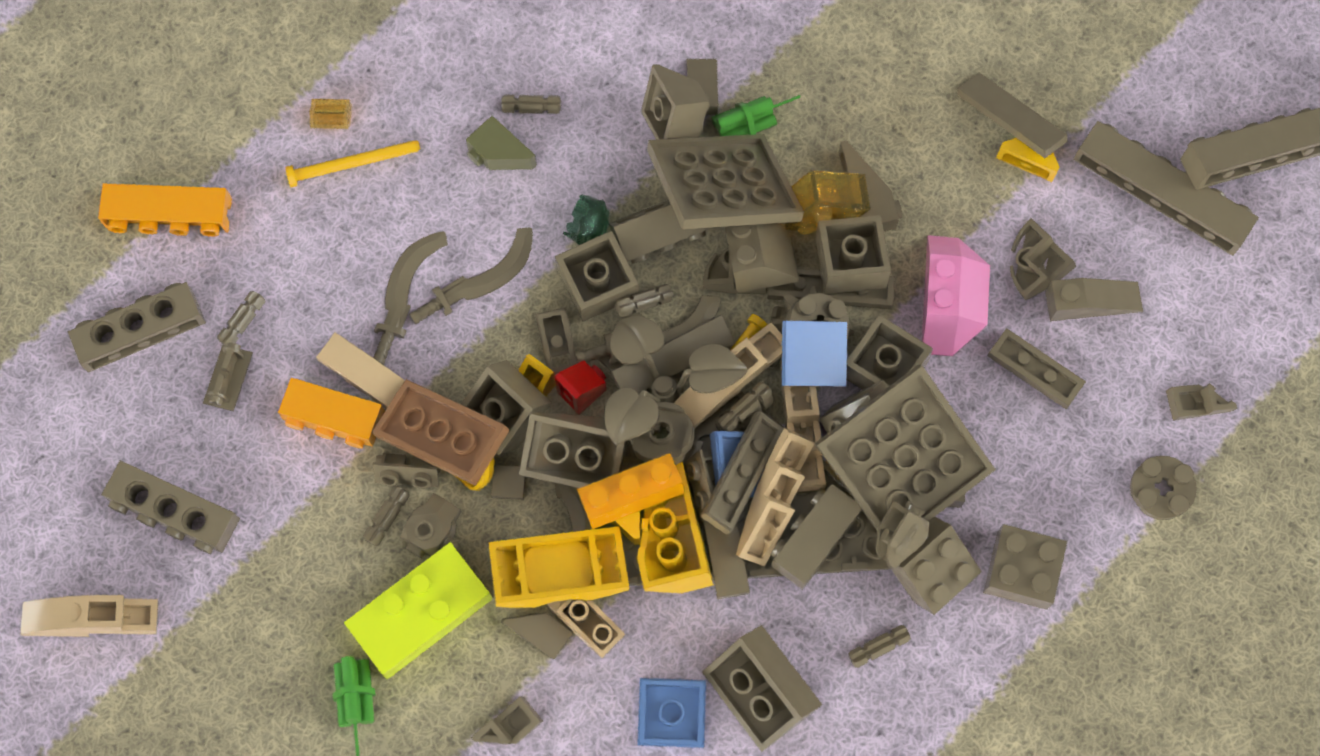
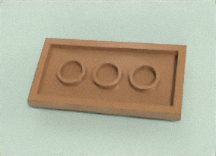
M406 379L372 433L378 439L476 486L510 430L502 423Z

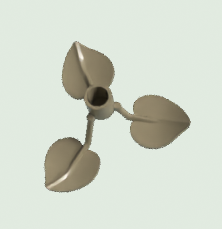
M640 316L622 318L617 322L610 339L612 354L619 362L628 365L637 364L646 358L653 374L654 382L651 386L652 394L645 390L638 394L631 388H622L611 395L605 407V424L608 434L614 445L619 446L629 439L648 432L654 427L659 418L657 402L674 403L680 397L679 393L684 391L683 386L688 377L690 387L694 391L714 393L740 380L747 373V367L728 348L718 344H707L699 347L691 354L689 358L691 369H686L679 383L676 384L673 378L659 375L653 358L650 355L659 352L664 347V336L660 327L652 320Z

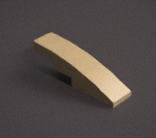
M334 332L316 357L320 363L342 376L347 383L372 398L374 402L382 404L385 409L388 408L405 381L336 332Z
M781 360V361H780V371H781V383H782V360ZM782 386L785 428L809 437L816 443L821 439L820 411L816 386ZM815 444L800 470L805 478L797 492L817 491L821 488L825 490L826 488L822 454Z
M787 428L783 429L755 490L736 552L738 557L762 566L766 565L771 552L776 547L795 512V509L790 504L805 478L800 470L815 444L809 437Z

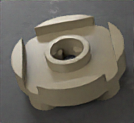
M657 402L659 408L657 423L645 434L629 440L638 459L648 462L671 453L676 465L684 460L685 454L689 452L693 445L695 437L694 427L691 419L680 406L670 402ZM662 428H666L668 436L663 439H657L654 433H660Z
M1155 456L1146 459L1134 471L1130 481L1131 496L1137 506L1145 515L1157 520H1171L1184 514L1193 504L1196 497L1197 487L1192 468L1170 456ZM1162 480H1166L1167 485L1172 488V491H1168L1165 496L1160 495V490L1155 488V484L1161 483Z

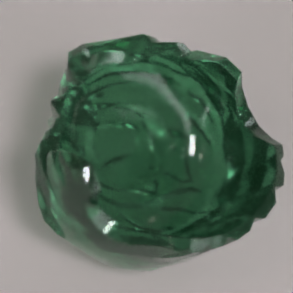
M584 194L580 195V199L577 201L572 212L573 222L567 223L566 229L568 232L563 231V234L577 245H581L607 233L610 211L607 209L604 200Z

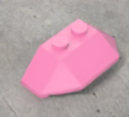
M927 236L922 342L933 348L931 355H955L988 325L990 265L959 238Z

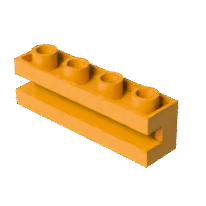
M103 183L98 219L105 228L114 233H126L128 223H139V232L153 235L158 232V224L170 225L169 232L171 234L185 236L188 235L189 225L201 226L200 233L202 235L216 237L219 236L220 227L223 228L225 233L229 231L230 221L227 218V212L231 210L232 197L226 188Z

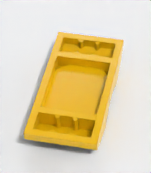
M620 526L488 542L496 607H538L561 600H594L629 590Z

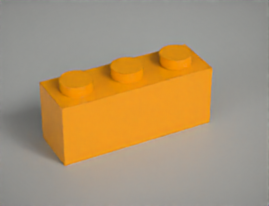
M292 377L278 411L281 418L285 420L287 427L303 431L304 426L315 429L317 436L333 440L334 435L345 438L347 445L363 449L364 444L373 447L376 436L372 431L385 413L382 404Z
M671 453L577 489L592 529L684 494L683 482Z

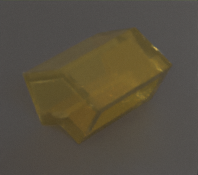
M312 99L311 108L309 109L310 128L348 129L351 126L352 113L350 99Z

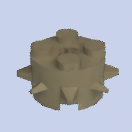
M812 286L809 295L801 299L786 294L783 297L787 309L786 312L782 314L780 320L772 321V324L781 334L782 321L847 322V339L850 336H854V331L850 329L845 303L842 300L834 299L832 296L818 293L816 286Z

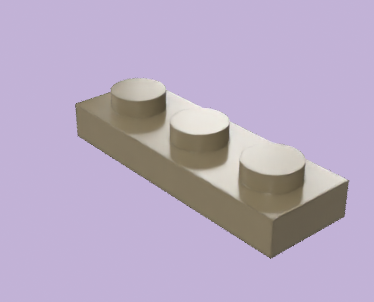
M1007 328L987 355L1065 409L1069 407L1086 382Z

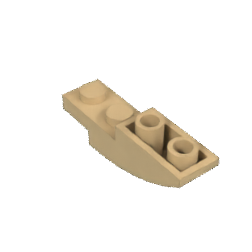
M772 322L750 339H744L731 350L747 367V373L740 380L714 393H699L689 387L674 402L689 416L694 429L737 396L745 385L782 357V334Z
M82 595L23 602L20 635L89 637L90 633L156 635L158 599H124V595Z
M569 599L545 604L601 658L626 635L592 600Z

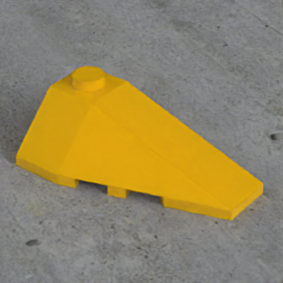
M683 461L676 464V467L683 482L684 494L644 509L637 560L645 591L685 593L714 585Z

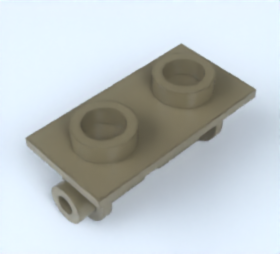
M229 342L228 346L222 345L203 404L234 412L253 352L242 350L239 344Z
M702 449L698 450L686 461V475L688 480L691 481L694 492V506L699 515H701L715 489L713 486L715 476L712 452L703 453ZM700 517L701 522H705V521H706L705 519H703L702 517Z
M383 453L382 456L377 455L376 461L372 464L375 483H381L385 486H396L397 484L413 485L419 489L439 487L438 473H440L441 469L415 456H412L411 465H406V455Z

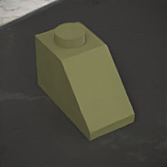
M490 116L466 139L467 155L477 166L483 164L489 170H531L537 166L535 154L493 116Z

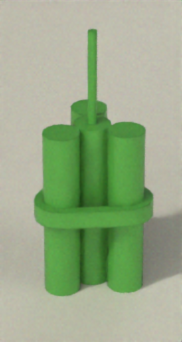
M798 95L775 105L770 97L766 98L765 96L747 103L739 102L735 104V108L712 116V123L717 128L720 136L755 135L777 125L773 108L801 97Z
M346 656L341 658L340 663L334 664L336 691L333 693V701L337 702L338 727H349L354 724L356 756H359L357 724L375 722L373 697L376 696L375 688L371 685L369 659L356 660L353 656Z

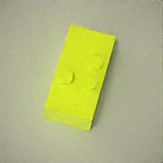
M450 542L346 620L344 624L381 674L388 680L493 598Z

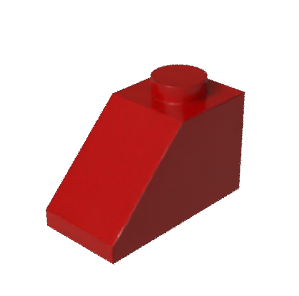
M584 360L560 371L554 376L557 393L578 415L607 390L606 382L604 381L606 379L605 374L595 364L590 367Z

